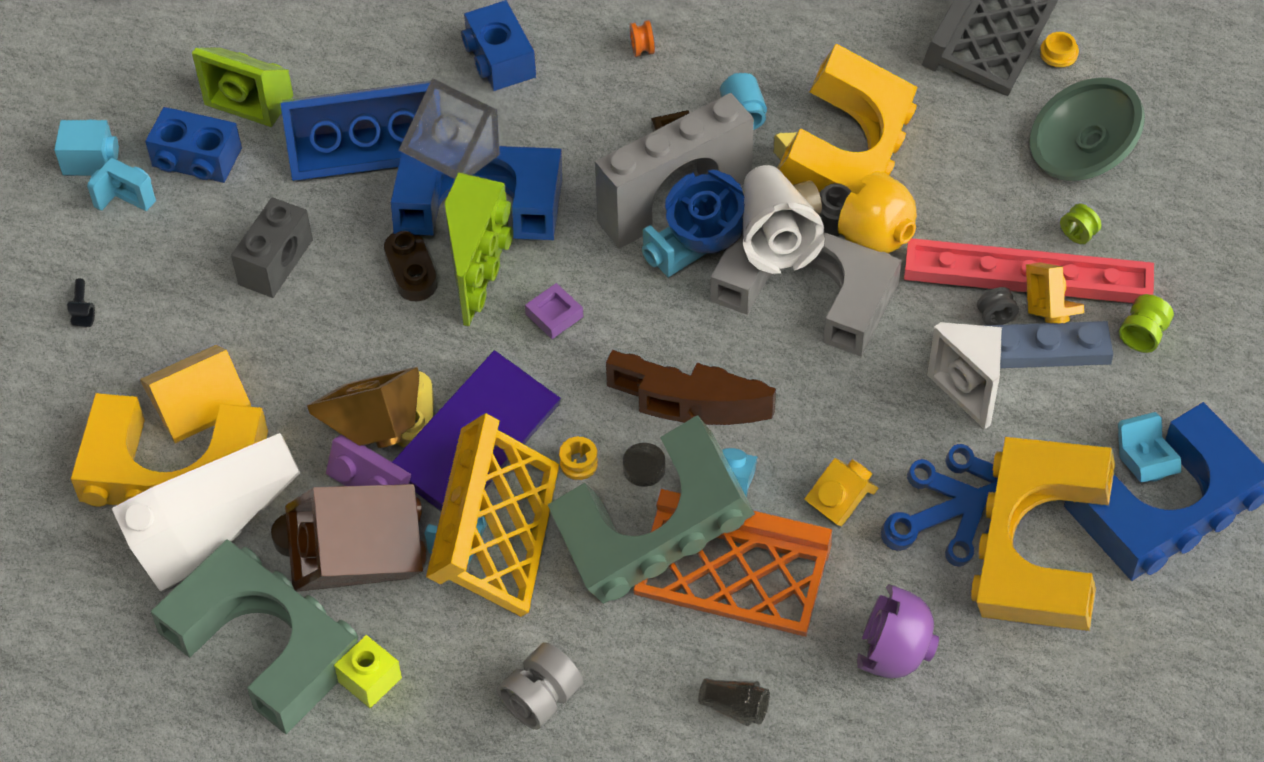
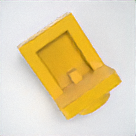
M834 458L804 500L836 525L842 527L867 492L874 495L879 488L869 481L873 473L853 458L848 464Z

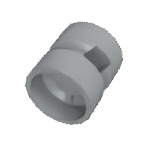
M544 642L523 661L524 670L516 668L497 687V694L505 707L520 722L534 730L540 729L557 712L556 702L564 704L584 684L583 677L575 664L557 647Z

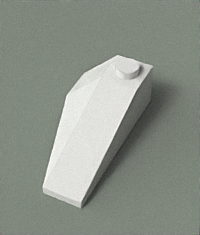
M279 433L156 485L111 509L130 549L159 591L164 592L180 584L226 539L232 542L242 532L241 529L260 510H264L300 474V471L282 434Z

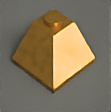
M413 367L344 384L307 405L309 414L359 446L376 442L377 448H384L402 441L401 434L415 426L420 376L418 368Z

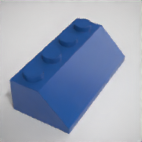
M437 80L294 98L280 102L292 181L399 167L404 142L446 144Z

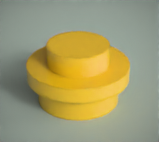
M1053 32L1041 44L1040 56L1042 60L1053 67L1070 66L1078 58L1079 48L1076 40L1066 32Z

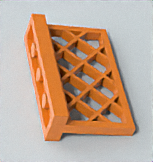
M665 489L660 490L656 504L657 513L651 532L661 527L670 519L678 506L681 493ZM754 511L755 515L745 520L739 529L716 537L725 540L731 550L730 552L710 562L703 550H701L697 555L704 564L703 567L683 577L675 563L669 565V568L677 581L662 589L646 585L647 578L635 585L634 595L806 637L825 564L828 561L832 547V529ZM734 542L741 543L742 545L737 547ZM755 547L766 549L774 561L752 572L742 555ZM777 552L783 553V554H786V555H784V556H782V557H779V555H778ZM798 557L816 561L813 574L797 583L785 566ZM736 558L747 576L725 587L715 569ZM779 569L790 587L769 598L758 580ZM709 573L720 591L706 599L695 597L688 584ZM752 584L763 602L749 610L738 607L731 595ZM809 586L807 597L805 598L801 590ZM682 588L685 594L676 591ZM795 594L803 606L800 622L781 618L774 605ZM725 599L728 604L719 603V601ZM768 609L771 615L761 612Z

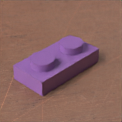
M342 434L332 441L326 474L345 486L409 484L411 473L366 446H359Z

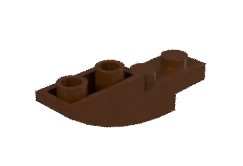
M615 350L611 351L606 361L607 387L639 397V412L683 423L698 415L706 425H734L772 419L775 413L776 388L770 387L760 380H749L728 373L720 367H709L696 363L692 374L688 375L675 367H664L646 361L638 355L624 354Z

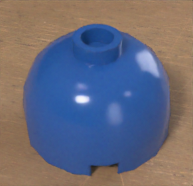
M707 170L708 174L695 176L694 173L684 176L673 185L666 197V219L672 234L685 248L697 253H717L723 251L735 243L743 233L745 204L742 188L732 176L718 170Z

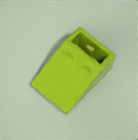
M458 172L446 198L445 211L463 325L470 326L475 312L480 313L485 305L486 287L489 280L494 281L498 275L500 267L499 257L502 250H508L511 245L513 227L508 224L511 202L506 201L505 183Z

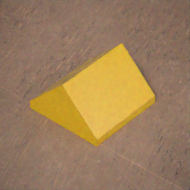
M218 345L207 348L140 379L143 388L174 443H178L214 426L220 404L251 407V403L227 350Z

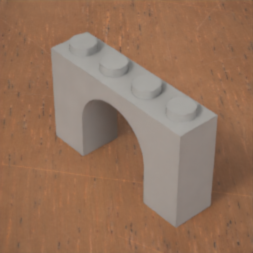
M729 93L596 160L598 224L619 249L643 237L644 228L649 225L653 227L652 203L656 191L673 171L689 161L697 159V172L700 175L708 174L707 170H718L732 176L740 186L743 185L746 175L752 170L754 125L752 115L732 93Z
M824 232L825 241L823 248L817 257L805 266L826 273L840 288L825 318L823 343L862 357L899 284L901 259L893 257L886 252H879L845 240V238H839ZM743 233L735 243L726 249L711 275L710 301L748 315L764 284L774 274L759 270L749 262L743 249Z

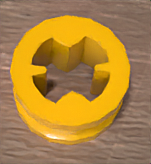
M579 436L569 438L563 442L559 450L561 471L566 477L573 480H583L595 473L598 466L596 445L590 439ZM580 453L582 458L585 454L586 461L577 463V459H574L572 462L571 456Z

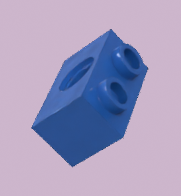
M507 0L464 13L466 29L461 31L464 47L468 53L474 52L478 74L481 78L487 77L493 91L536 78L534 50Z

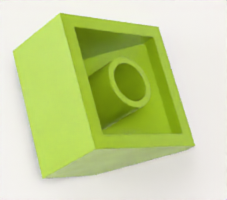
M221 47L195 48L192 52L204 105L272 127L282 113L280 102L293 97L289 70L278 64L267 63L249 57L244 53H236Z

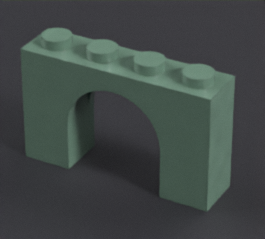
M698 415L660 437L679 474L681 496L678 506L670 519L653 532L639 536L617 533L601 498L585 482L548 504L586 588L603 604L622 598L629 592L631 587L647 578L661 575L670 564L684 556L700 552L709 541L723 533L739 529L745 520L755 515L716 438Z
M228 539L150 611L158 633L189 658L221 627L241 615L265 613L276 616L287 623L292 629V633L286 648L247 687L254 710L285 734L338 683L334 665L358 643L357 640L359 638L356 631L343 620L336 622L326 615L325 609L314 597L310 595L303 597L296 592L292 583L281 572L275 570L271 573L263 567L261 560L251 549L245 546L240 549Z

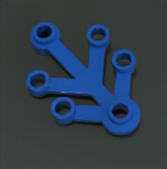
M957 444L946 455L945 462L948 469L954 473H964L966 471L991 483L975 488L936 472L934 465L927 460L920 459L915 461L907 472L908 482L917 489L928 488L953 499L911 516L904 512L891 514L881 528L882 541L890 549L896 551L906 550L916 540L919 532L962 515L955 538L946 547L945 557L950 564L957 567L966 565L973 557L974 546L972 541L986 505L989 492H996L998 478L993 477L992 463L975 457L972 449L967 445ZM960 453L964 455L967 463L963 465L956 463L953 459V454ZM918 468L925 470L928 474V479H918L914 470ZM898 522L904 523L908 527L909 533L906 535L899 534L895 530L894 524ZM989 527L986 529L985 533H989ZM953 547H963L966 551V557L959 558L955 556Z

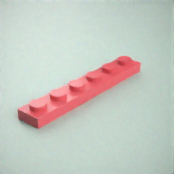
M911 238L907 244L904 280L988 289L1006 287L1011 291L1027 292L1026 264L1041 262L1063 267V276L1066 281L1064 296L1134 303L1140 295H1153L1154 263Z

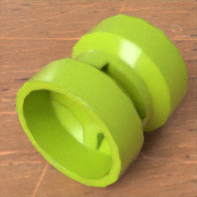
M1144 294L1136 298L1131 307V315L1125 318L1120 326L1119 335L1121 340L1131 349L1149 353L1157 349L1162 340V331H1165L1171 324L1174 312L1172 307L1162 298Z

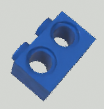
M163 107L145 140L152 167H157L167 172L174 171L192 175L202 180L210 179L225 183L242 149L235 122Z

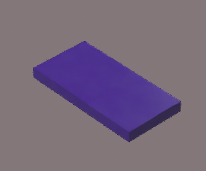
M494 350L392 463L411 473L409 484H414L415 492L442 511L462 427L487 413L500 421L499 431L525 444L559 406L561 398ZM494 445L493 454L500 468L503 469L509 460L504 450ZM492 479L486 481L485 489L493 481Z

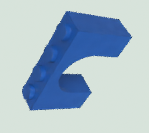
M404 142L391 198L393 234L400 231H408L414 235H434L439 207L448 196L459 172L505 183V192L513 198L514 239L554 240L562 186L561 148Z
M1204 402L1171 421L1165 439L1181 457L1183 467L1197 481L1202 493V498L1189 507L1176 510L1155 508L1136 498L1114 474L1109 505L1065 501L1064 503L1066 510L1131 581L1144 573L1148 575L1156 573L1172 555L1179 551L1182 554L1191 551L1201 541L1202 537L1210 531L1220 532L1233 522L1237 514L1245 509L1253 511L1264 503V463Z

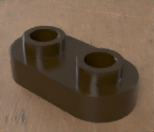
M408 231L390 234L384 242V252L398 293L409 301L417 302L428 299L437 289V278L423 238Z

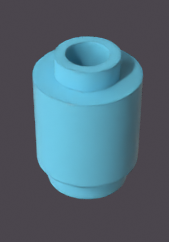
M735 73L729 76L720 87L721 97L732 93L754 118L753 130L759 128L766 120L767 107L756 78L748 73Z

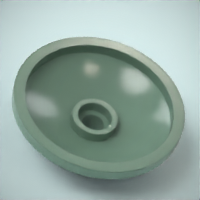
M1091 78L1072 84L1051 98L1037 115L1030 133L1032 156L1045 173L1060 180L1080 181L1099 176L1123 161L1137 144L1145 122L1143 104L1136 92L1120 80Z

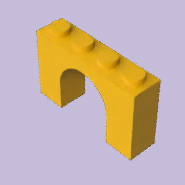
M835 44L821 63L809 92L850 114L864 130L868 150L863 152L845 151L800 128L785 148L777 168L792 185L811 180L820 192L830 184H842L858 194L866 185L860 181L867 175L875 172L890 175L895 165V161L890 158L892 153L895 154L899 150L905 139L906 133L901 131L903 124L907 125L916 110L917 105L912 101L918 87L848 49Z
M96 393L71 481L79 502H85L96 507L106 504L119 505L156 485L267 439L268 428L263 408L220 404L210 445L202 457L186 468L172 472H157L148 470L134 461L145 422L138 398L134 396Z
M1005 437L1003 452L996 451L993 462V477L998 478L996 492H989L986 502V518L991 519L989 533H982L979 542V559L984 560L981 575H974L971 590V599L977 603L983 618L1090 631L1096 593L1093 574L1034 565L1019 555L1013 546V540L1017 525L1023 516L1032 508L1042 503L1063 500L1109 505L1115 469L1112 448Z

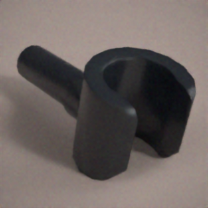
M82 278L75 280L73 301L68 302L67 310L72 315L70 319L71 325L91 327L95 318V306L93 303L84 301L85 280Z

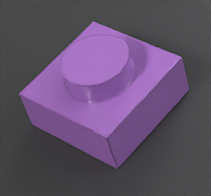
M555 283L525 304V313L541 330L553 339L583 318V307Z

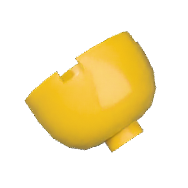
M875 172L867 175L860 181L866 185L858 194L851 191L846 198L839 216L838 233L843 235L845 240L889 254L909 242L916 230V203L909 190L902 183L885 173Z

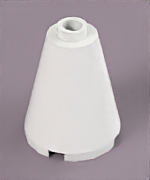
M763 165L751 170L746 175L743 185L745 204L743 213V249L749 262L757 269L772 274L781 273L780 269L793 266L794 270L805 267L817 257L824 246V225L821 217L778 168Z

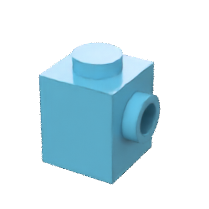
M60 120L54 151L62 175L92 176L111 157L117 160L119 144L117 137L111 135L107 120Z

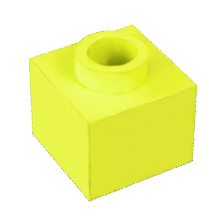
M367 635L334 665L338 682L369 708L376 704L402 679L399 661Z

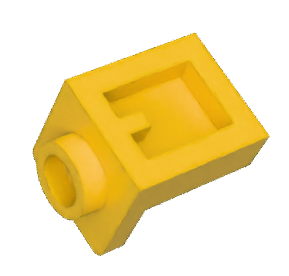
M1041 262L1026 264L1029 314L1044 317L1046 323H1066L1070 321V315L1084 313V304L1064 300L1066 281L1063 276L1062 266Z

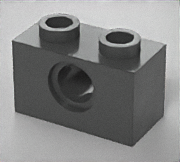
M271 197L231 254L238 285L274 298L313 241L306 209Z

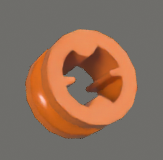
M644 21L641 26H637L635 22L630 23V38L634 56H640L643 51H647L649 55L654 54L655 45L650 21Z

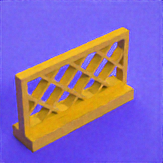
M485 413L460 430L426 578L440 585L450 580L522 617L529 613L550 513L548 504L552 502L559 464L499 431L500 421ZM494 445L504 450L511 464L510 466L503 469L500 468L493 454ZM528 464L544 472L541 486L535 488L525 467ZM513 470L524 491L523 494L515 497L503 475ZM491 479L503 501L492 506L485 491L486 481ZM525 498L528 499L535 514L533 523L529 525L517 504L518 501ZM506 507L516 528L515 531L508 534L505 533L495 512ZM483 516L495 538L485 544L476 528L478 518ZM517 535L520 536L527 551L526 558L522 562H519L509 541L510 538ZM496 544L508 565V568L499 572L487 548ZM476 554L486 575V578L482 580L466 572L469 556ZM511 572L519 588L517 598L508 594L500 578L501 576Z

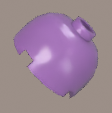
M888 584L886 589L890 595L889 598L880 594L863 632L862 639H868L870 647L867 657L858 653L857 667L877 676L892 679L911 674L919 667L923 660L930 662L937 650L939 636L933 634L934 619L928 605L913 593Z

